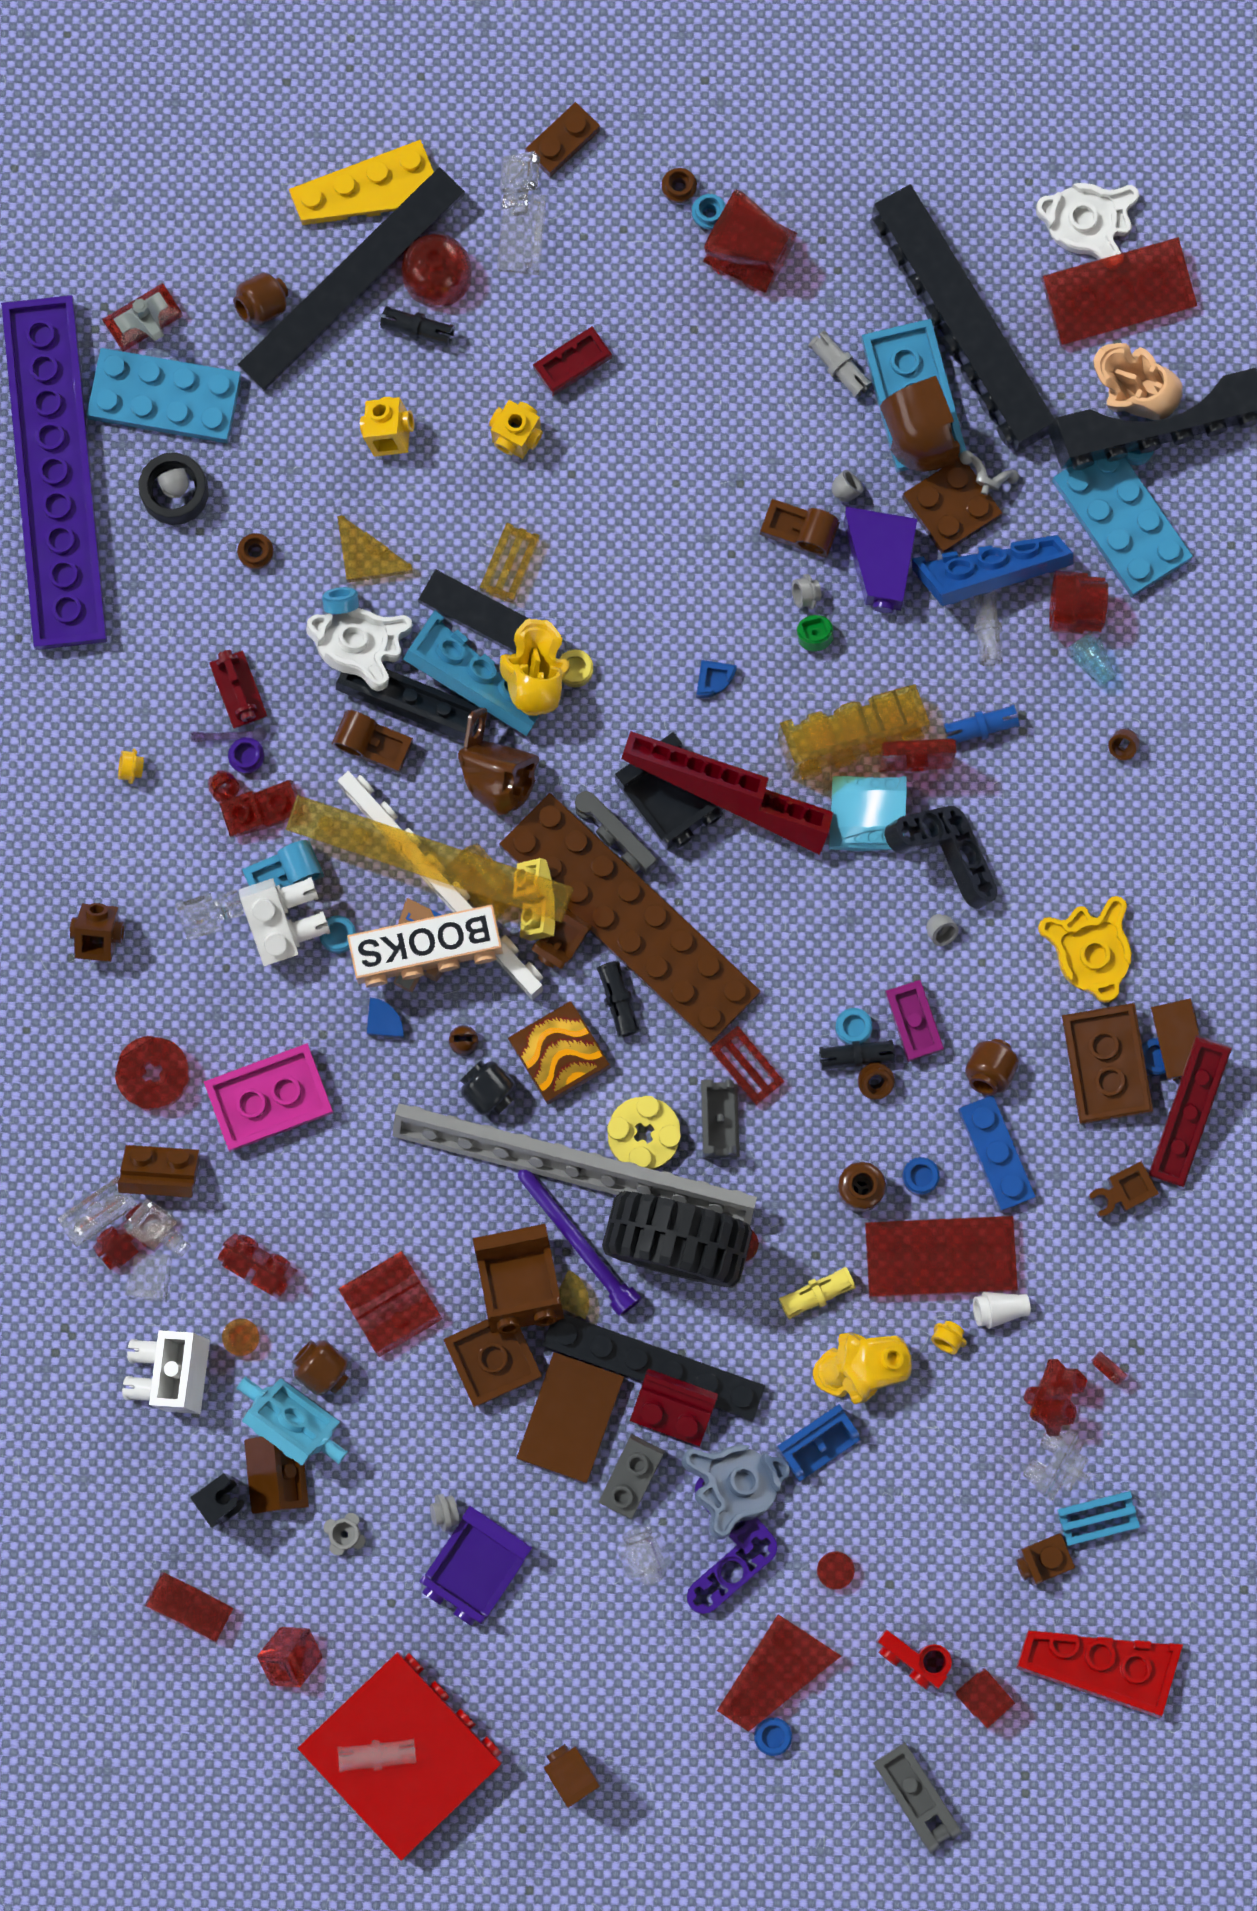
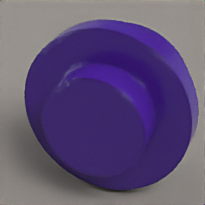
M245 737L236 740L230 746L228 759L232 768L237 772L251 774L263 765L265 753L257 740Z

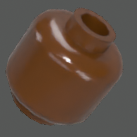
M261 272L238 285L233 302L237 313L245 322L263 325L284 313L287 306L286 297L289 294L285 283L280 278L275 279L269 273Z
M1001 1039L982 1041L974 1047L965 1068V1075L969 1080L970 1086L975 1091L992 1096L996 1093L1004 1092L1010 1087L1018 1068L1019 1059L1015 1052L1012 1051L1010 1044Z
M867 1162L852 1163L846 1167L840 1175L837 1184V1192L841 1202L847 1208L857 1212L869 1211L879 1205L886 1190L883 1173L878 1167ZM854 1186L858 1189V1193L854 1191ZM867 1189V1193L865 1195H861L862 1190Z
M310 1340L292 1361L295 1365L294 1377L317 1396L324 1395L329 1390L334 1394L337 1393L349 1378L345 1374L348 1367V1359L326 1340H320L316 1343Z

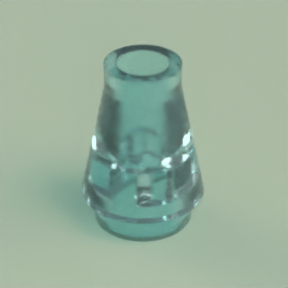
M1092 631L1068 647L1072 653L1070 658L1099 687L1117 675L1112 668L1100 636L1096 638Z

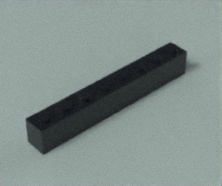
M909 184L876 202L873 205L872 218L870 219L873 230L879 238L884 236L890 246L888 252L893 263L897 267L902 266L908 275L906 282L910 291L915 297L920 295L926 305L924 311L927 318L931 319L933 326L938 325L944 335L942 341L946 350L951 356L956 354L961 362L960 370L963 378L969 386L975 385L981 395L978 397L982 409L988 416L992 414L999 425L996 429L1002 442L1006 446L1010 444L1016 453L1049 435L1048 429L1055 420L912 185Z

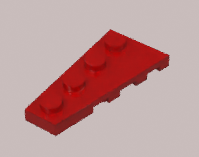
M1028 1631L1016 1669L1161 1718L1183 1644L1151 1643V1641H1126L1107 1637L1092 1638L1074 1634Z

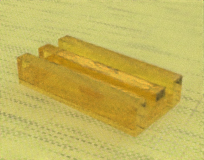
M506 523L480 585V591L514 604L540 541V535L528 533L523 528L518 529L513 527L512 524ZM512 535L516 537L498 582L493 587L491 582ZM525 540L529 542L511 588L509 592H506L503 588L522 542Z

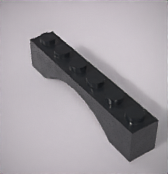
M1252 368L1222 376L1212 391L1200 403L1183 413L1167 419L1148 422L1125 421L1105 416L1091 409L1056 417L1048 432L1060 468L1073 467L1074 470H1082L1092 466L1096 460L1106 458L1108 462H1113L1126 457L1128 452L1140 450L1141 453H1149L1159 449L1161 444L1173 441L1174 445H1180L1193 440L1195 435L1206 433L1208 437H1212L1227 431V427L1239 425L1240 428H1248L1256 425L1257 369Z

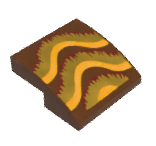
M571 1001L508 1037L511 1046L525 1066L530 1078L547 1105L611 1068Z

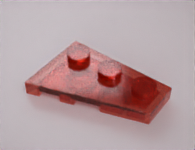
M777 1614L716 1711L749 1732L818 1674L839 1659L841 1655Z

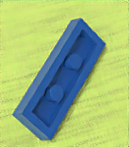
M988 1096L959 1108L958 1112L1000 1212L1034 1199L1036 1196L994 1096Z

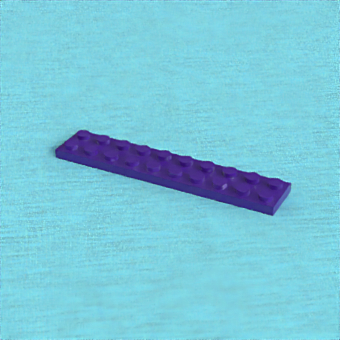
M72 295L1 303L33 646L35 650L105 643L107 642L74 298Z

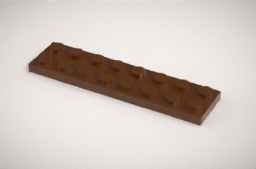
M551 793L499 843V847L516 863L539 858L545 859L551 874L555 900L565 909L590 924L592 928L589 932L709 1045L760 994L761 991Z

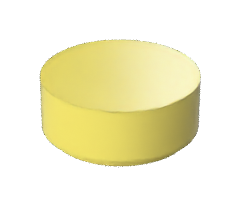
M577 649L569 650L561 655L559 659H566L570 663V669L562 679V682L574 688L587 684L593 675V662L590 656L584 651Z

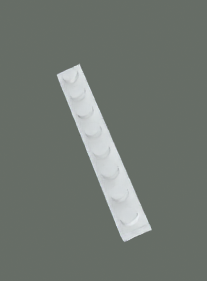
M347 771L337 780L342 791L453 913L473 909L467 902L471 898L467 891L457 881L451 885L442 875L446 872V869L434 855L427 858L419 849L422 845L419 838L409 828L403 832L394 822L398 818L396 813L385 801L380 805L370 795L374 792V789L361 775L355 778ZM504 935L500 938L503 954L496 955V961L533 1001L543 992V986L540 983L543 976L532 963L528 962L524 965L515 954L519 952L518 948Z

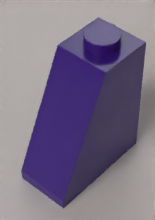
M846 507L843 524L865 605L873 606L872 609L880 613H893L894 610L901 611L917 519Z

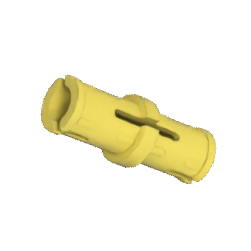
M843 1267L817 1281L815 1278L809 1280L808 1285L780 1297L779 1301L788 1320L816 1306L820 1308L826 1306L827 1301L855 1289L856 1286L847 1267Z

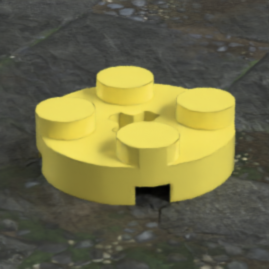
M652 1096L635 1097L625 1101L613 1112L607 1126L608 1144L612 1154L618 1161L632 1162L652 1170L664 1166L673 1158L681 1138L680 1123L675 1112L666 1103ZM642 1124L644 1127L650 1125L654 1129L650 1134L653 1139L651 1142L647 1143L643 1139L638 1142L635 1140L634 1136L638 1133L636 1129L638 1125Z

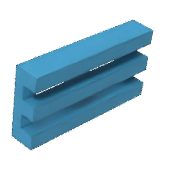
M1131 1491L1057 1509L1066 1546L1140 1528L1135 1506H1133ZM1124 1501L1125 1508L1068 1522V1514ZM1128 1516L1129 1523L1072 1537L1071 1529Z

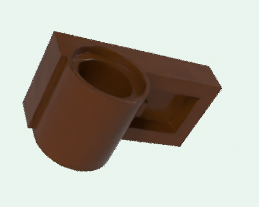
M772 499L762 524L760 535L828 558L840 522L836 516L827 511L817 508H809L807 511Z
M347 710L333 739L332 747L400 774L413 744V738L379 725L374 719L360 712Z

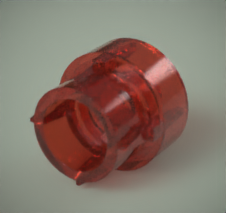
M1055 570L1050 599V632L1083 634L1084 631L1102 632L1105 626L1108 605V582L1105 581V578L1090 577L1088 573Z

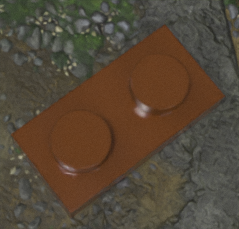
M575 102L525 148V154L551 177L600 132V125Z

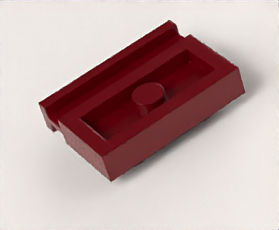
M648 1369L630 1421L700 1447L718 1394Z

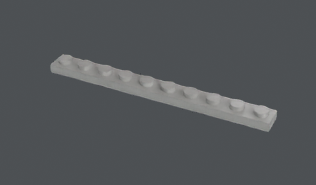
M399 1103L395 1112L393 1137L519 1170H528L534 1174L618 1195L621 1191H629L668 1198L726 1214L751 1225L757 1197L739 1190L717 1187L704 1181H694L675 1176L670 1172H660L641 1167L632 1162H622L603 1157L597 1153H587L568 1148L559 1143L553 1144L537 1140L525 1134H514L496 1129L490 1125H480L461 1120L455 1116H446L426 1111L417 1106H407Z

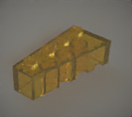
M916 684L874 695L868 699L869 705L862 706L861 702L855 701L843 704L833 712L834 715L827 716L822 711L808 714L806 716L807 719L801 721L796 726H794L792 719L780 722L777 740L791 778L794 779L801 776L802 780H808L822 774L821 769L834 764L837 769L855 763L857 761L855 757L869 753L870 757H874L888 752L892 744L903 741L904 745H909L924 739V733L928 732L930 721Z

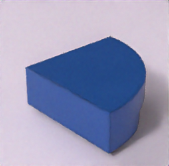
M701 660L696 698H708L724 691L733 681L737 665Z
M370 997L367 1035L404 1038V1029L398 1013L388 1003Z

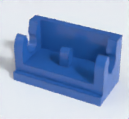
M838 1404L779 1444L776 1449L800 1482L859 1442L861 1438L841 1405Z

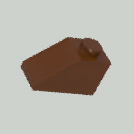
M566 1744L546 1756L550 1763L544 1769L567 1808L600 1787V1782L576 1746L569 1750Z

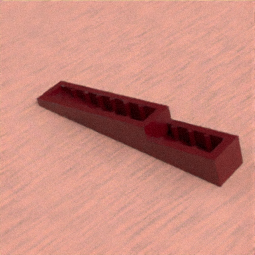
M630 731L622 760L820 855L829 833L834 812L767 790L768 777Z

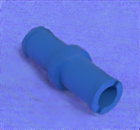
M1014 704L987 713L977 711L974 712L973 717L944 723L945 734L956 730L961 731L959 734L946 737L949 746L981 737V740L989 738V734L1020 727L1018 717L1003 721V717L1017 714Z

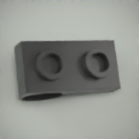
M631 1434L598 1503L632 1519L665 1450Z

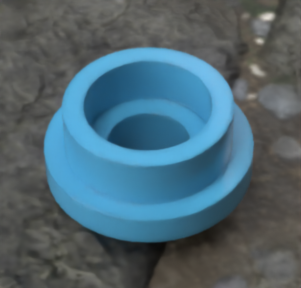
M705 194L695 200L692 206V218L699 227L709 230L715 229L726 220L727 206L719 196ZM710 208L716 214L709 218L704 216L703 211Z

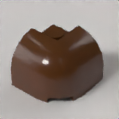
M936 376L902 388L881 403L880 409L892 436L890 450L898 462L909 469L920 472L938 470L957 463L960 445L957 440L954 441L952 436L951 423L954 420Z

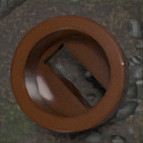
M1129 728L1116 731L1108 743L1110 753L1119 760L1133 758L1139 749V736ZM1124 738L1130 741L1126 749L1120 746Z
M462 1025L454 1028L450 1033L449 1045L457 1055L468 1056L475 1052L478 1047V1036L473 1028ZM472 1036L473 1042H454V1037Z

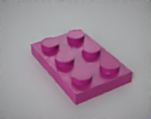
M308 1043L204 1081L229 1152L333 1114Z

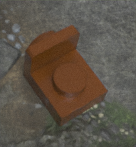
M1061 1533L1018 1550L1021 1558L1015 1560L1023 1580L1030 1579L1032 1585H1037L1075 1568Z

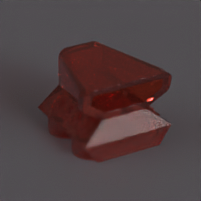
M735 189L705 243L704 250L706 256L702 262L712 266L713 270L718 274L730 275L742 281L750 290H760L766 293L771 288L789 255L798 233L777 223L744 192Z

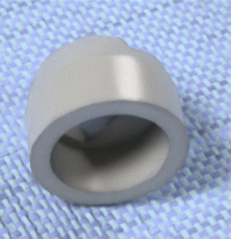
M184 468L167 471L157 478L161 490L170 498L181 497L189 486Z
M844 470L833 481L831 490L833 495L839 498L840 501L849 502L863 492V486L852 472Z
M933 915L928 920L926 926L928 936L937 946H945L951 943L959 932L958 926L948 915Z

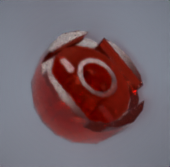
M433 233L421 236L411 243L404 254L401 273L405 289L414 300L429 307L442 304L449 306L461 299L469 289L472 279V266L469 254L459 241L449 235Z

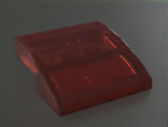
M403 1251L338 1288L378 1357H381L442 1320L441 1315Z

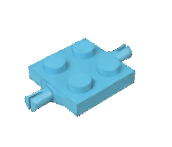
M247 1376L241 1380L236 1389L254 1401L242 1422L252 1428L257 1435L264 1437L283 1451L287 1457L294 1459L300 1465H303L313 1454L321 1451L337 1462L338 1465L341 1463L348 1451L330 1439L340 1421L281 1378L273 1386L264 1389L248 1379Z

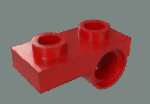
M884 1630L877 1639L876 1643L882 1647L878 1653L894 1666H897L901 1661L912 1670L909 1677L927 1690L930 1685L939 1689L948 1677L946 1675L951 1669L952 1659L948 1650L943 1646L936 1644L926 1645L917 1653L888 1630ZM932 1650L939 1652L944 1661L943 1667L936 1673L927 1671L923 1664L924 1656Z

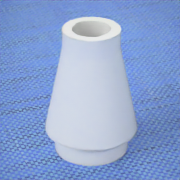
M983 1292L981 1296L974 1297L973 1299L975 1321L978 1326H986L988 1329L1020 1317L1029 1316L1031 1312L1027 1294Z

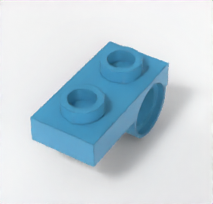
M307 840L291 843L280 849L277 855L242 869L249 886L273 878L275 885L283 888L307 880L312 877L313 881L324 877L311 843Z

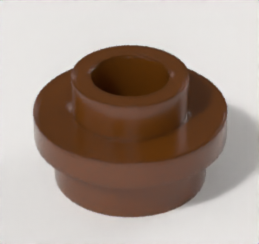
M674 168L668 171L662 179V192L671 202L685 203L692 199L696 193V178L687 169ZM680 182L686 188L683 191H676L673 189V185Z
M252 533L240 541L237 553L239 560L244 566L250 569H261L271 562L274 549L271 541L266 536ZM254 547H259L262 549V554L256 558L249 555L250 550Z
M872 1063L861 1070L857 1082L860 1091L865 1097L878 1100L891 1093L895 1084V1078L890 1068L886 1065ZM874 1075L881 1076V1081L877 1085L869 1084L871 1077Z

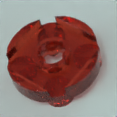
M154 1036L138 1038L129 1043L122 1050L118 1058L117 1071H115L118 1089L131 1104L145 1111L161 1110L173 1105L183 1096L190 1084L188 1060L182 1050L170 1040ZM152 1064L154 1068L162 1067L163 1071L160 1072V1079L157 1082H153L151 1079L147 1081L143 1079V1076L147 1073L145 1068L147 1065Z

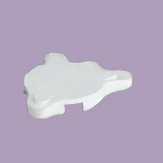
M1076 183L1061 193L1057 192L1054 195L1041 197L1036 205V214L1046 224L1054 241L1063 249L1076 254L1091 255L1098 259L1106 269L1114 271L1121 266L1123 256L1113 238L1115 236L1125 237L1130 234L1132 224L1127 211L1137 203L1139 191L1133 185H1126L1115 190H1107L1093 184Z
M357 608L354 611L334 616L330 613L326 615H313L307 621L306 632L315 642L321 658L331 668L343 673L360 676L371 689L381 691L388 686L389 675L382 662H397L400 660L402 651L399 641L411 633L413 625L412 620L405 615L381 617L370 611Z

